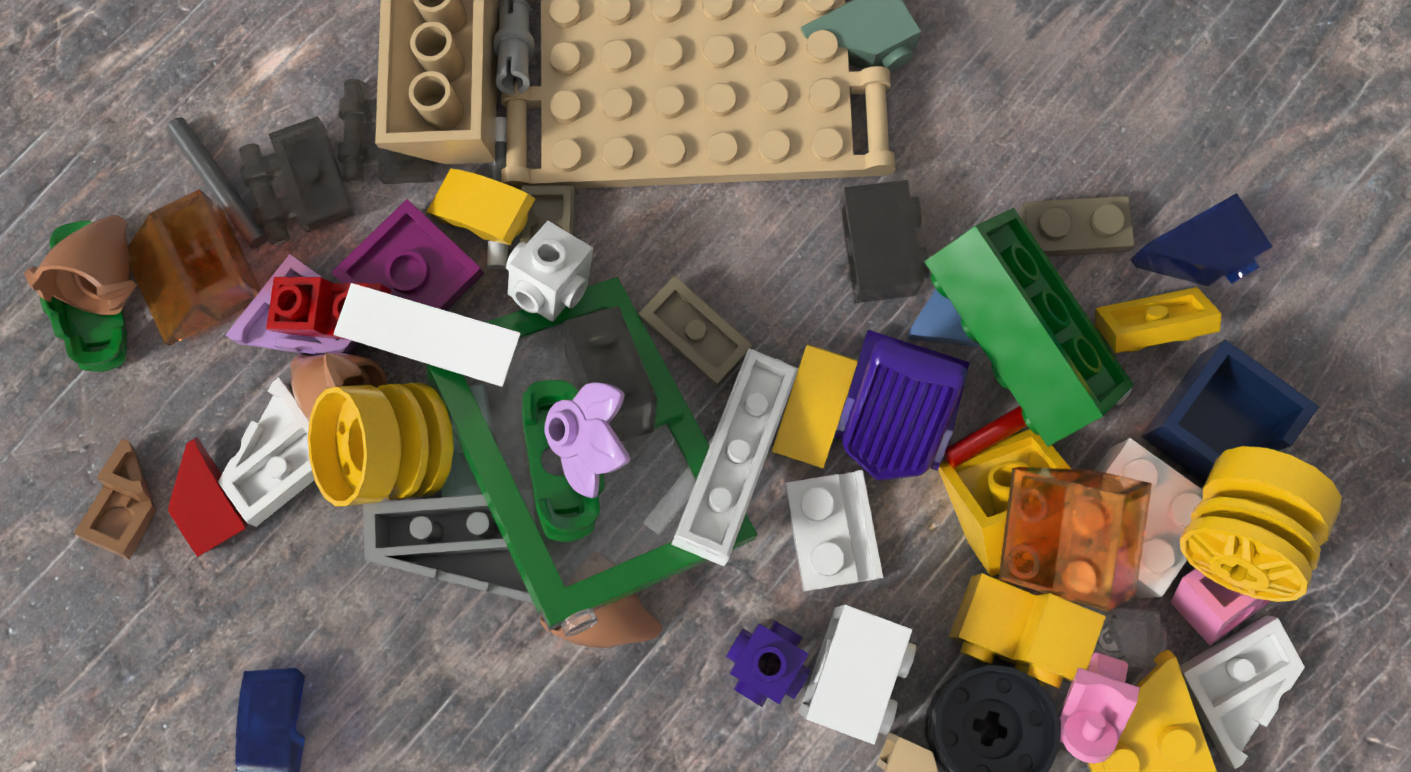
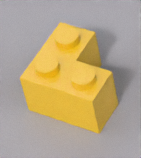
M981 573L970 578L949 638L963 643L960 653L970 658L992 665L994 658L997 657L1014 664L1017 670L1035 678L1042 687L1047 685L1060 689L1062 682L1072 683L1078 668L1088 669L1106 616L1051 593L1034 595Z

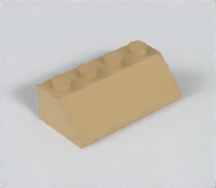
M381 0L375 144L379 148L442 164L495 162L496 75L498 58L493 51V38L498 32L499 0Z

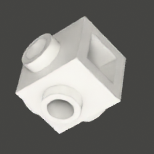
M547 221L528 243L520 242L511 252L506 263V269L509 271L508 295L513 297L514 301L522 309L531 313L537 312L553 322L566 306L571 309L574 308L583 297L588 286L593 247Z

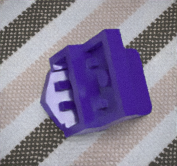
M867 330L834 437L842 439L843 447L847 454L876 480L917 477L929 469L937 471L954 430L970 362Z

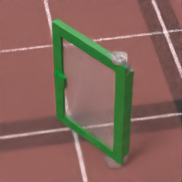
M618 277L587 287L578 304L572 309L566 306L553 322L537 312L531 313L524 309L485 322L521 333L503 387L424 363L427 377L446 405L455 437L537 612L541 613L549 631L561 626L566 637L579 634L597 623L598 619L595 615V610L708 561L703 557L673 546L671 543L710 445ZM535 381H568L578 392L584 385L589 383H608L616 386L625 394L620 410L608 424L628 452L630 461L620 469L611 473H604L605 489L599 495L600 513L595 521V529L589 535L571 542L549 539L544 533L536 510L522 415L523 394ZM552 449L545 451L541 456L543 468L552 475H565L561 457L556 455ZM747 513L744 516L733 549L754 541L758 535Z

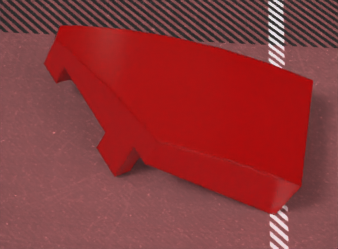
M195 437L186 443L168 512L191 549L199 557L246 529L249 523L244 520L219 485L218 481L222 473L199 439Z

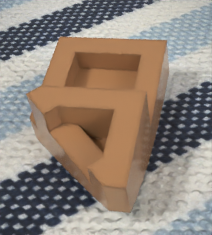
M121 439L97 477L104 486L74 534L83 541L130 560L156 512V508L135 448L129 441Z

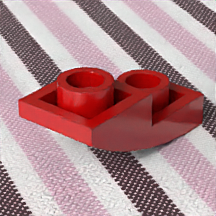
M274 277L266 329L285 334L346 339L333 334L351 283H332L322 277ZM353 283L391 295V289L381 283Z

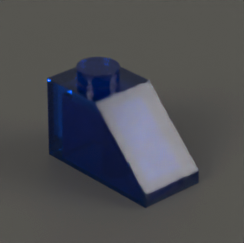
M1236 193L1147 243L1130 260L1136 268L1204 286H1210L1224 277H1227L1229 282L1234 284L1259 269L1260 266L1255 259L1273 246Z

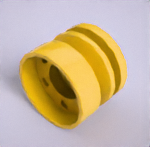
M424 382L381 385L378 388L372 385L326 388L316 399L309 421V461L315 482L324 498L334 506L377 503L385 498L388 500H402L412 497L433 496L446 482L451 471L454 450L452 424L446 405L437 391Z
M1241 446L1225 450L1216 459L1203 487V500L1193 509L1191 522L1185 527L1181 535V552L1188 562L1203 575L1232 591L1252 598L1275 602L1297 600L1307 593L1312 580V571L1317 568L1320 561V546L1329 539L1341 509L1342 496L1334 482L1320 470L1292 455L1262 447Z

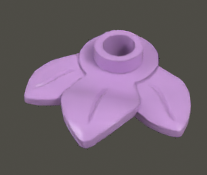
M593 382L584 385L573 400H560L550 408L545 421L547 442L552 451L561 457L564 474L568 483L577 493L589 498L597 497L599 474L611 473L630 461L628 452L608 424L620 410L625 394L616 386L608 383Z

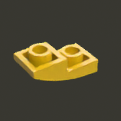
M451 168L426 213L440 223L467 228L484 240L511 245L513 239L524 229L528 220L527 214L535 198L502 182Z
M810 344L806 345L772 452L824 468L858 363L857 359Z

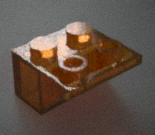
M200 189L149 213L128 245L130 269L161 337L168 346L247 308L261 290L224 210Z
M1034 467L1012 468L999 579L1047 594L1051 593L1060 598L1108 612L1136 595L1152 483L1097 470Z

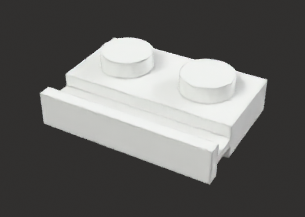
M863 470L785 483L784 487L803 592L883 578Z

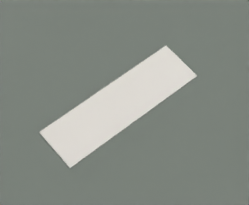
M351 283L333 335L503 387L521 333Z

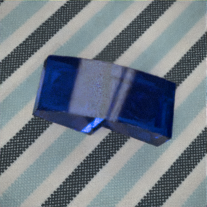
M297 668L243 672L236 725V772H300L305 736L299 733L296 727L305 675Z

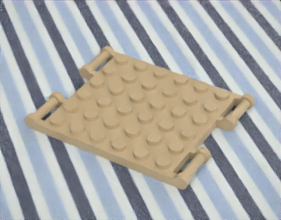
M525 0L526 2L541 1V86H529L528 90L520 94L518 83H515V95L506 94L501 91V104L506 107V167L501 170V182L521 191L522 185L574 186L575 189L869 177L888 175L896 170L895 153L889 151L886 91L891 87L890 70L882 66H873L861 71L849 72L848 49L838 47L837 38L833 33L827 30H818L807 39L800 30L802 26L845 5V0ZM865 94L869 152L865 155H853L850 95ZM527 109H541V169L527 168Z

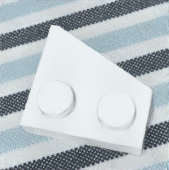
M280 378L273 381L268 389V392L273 397L258 423L250 422L241 439L239 452L230 459L218 481L244 520L255 527L315 480L309 461V421L298 407L291 388Z
M1265 615L1180 665L1193 706L1224 764L1234 769L1243 765L1248 757L1242 750L1258 725L1268 726L1279 708L1281 696L1286 691L1291 690L1305 668L1277 617Z

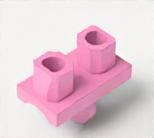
M1098 652L1093 653L1088 669H1077L1058 716L1061 721L1060 742L1064 743L1066 749L1074 757L1083 762L1095 764L1104 762L1111 757L1137 704L1140 687L1125 683L1128 664L1123 660Z

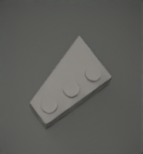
M521 491L520 494L544 542V530L536 510L533 491ZM483 494L363 504L365 561L534 604Z

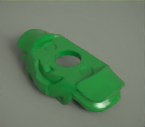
M87 220L77 221L56 228L50 237V250L68 235L93 222ZM54 296L51 302L40 297L42 310L48 315L55 336L64 340L68 357L76 362L80 369L104 372L115 369L125 362L127 354V328L123 309L116 315H98L77 309Z
M564 380L535 381L523 394L522 415L536 510L544 533L549 539L571 542L589 535L595 529V521L600 513L599 495L605 489L604 473L599 474L597 497L589 498L573 490L565 475H552L543 468L541 456L545 451L551 449L545 435L547 414L556 402L560 400H573L578 394V390L571 383Z

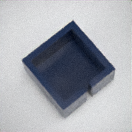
M1225 339L1199 355L1141 437L1206 483L1216 459L1225 450L1248 446L1279 451L1292 446L1319 406Z

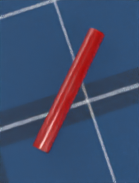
M1021 406L1016 407L947 447L943 455L946 462L954 469L1027 427L1022 416Z

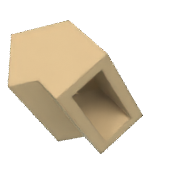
M889 732L877 761V766L885 772H938L932 751Z

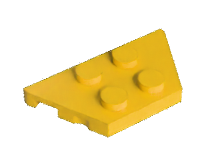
M1170 650L1160 652L1153 659L1157 666L1136 685L1140 687L1137 704L1111 757L1100 763L1087 762L1090 772H1217L1177 658Z

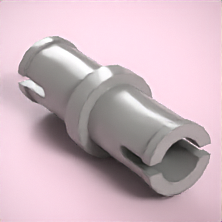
M503 0L498 7L499 31L493 38V51L498 58L496 86L506 94L515 95V78H518V91L520 94L528 90L530 86L529 59L532 58L534 53V38L529 33L531 7L525 0H513V12L509 13L510 2L509 0Z

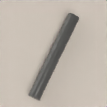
M182 117L171 120L166 126L167 131L249 247L255 249L265 244L268 240L267 234L186 120Z

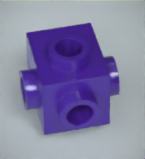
M773 620L769 629L761 624H757L752 633L742 628L726 655V658L734 662L729 673L739 679L733 689L763 707L767 698L778 704L781 703L785 694L795 699L811 669L803 665L808 653L798 648L803 637ZM772 652L780 660V668L773 675L763 674L758 667L759 658L764 653Z

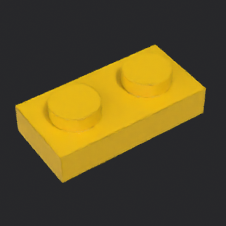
M1198 287L1097 307L1095 308V327L1115 353L1134 352L1149 346L1173 341H1188L1197 336L1220 332L1222 313Z

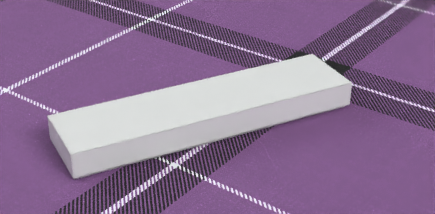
M748 349L671 545L722 566L726 565L799 368L753 349Z

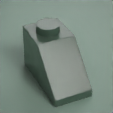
M852 0L809 22L800 29L807 39L818 30H827L833 33L837 38L838 47L848 49L849 65L863 69L884 65L890 72L904 66L913 58L912 50L916 49L921 33L902 0Z

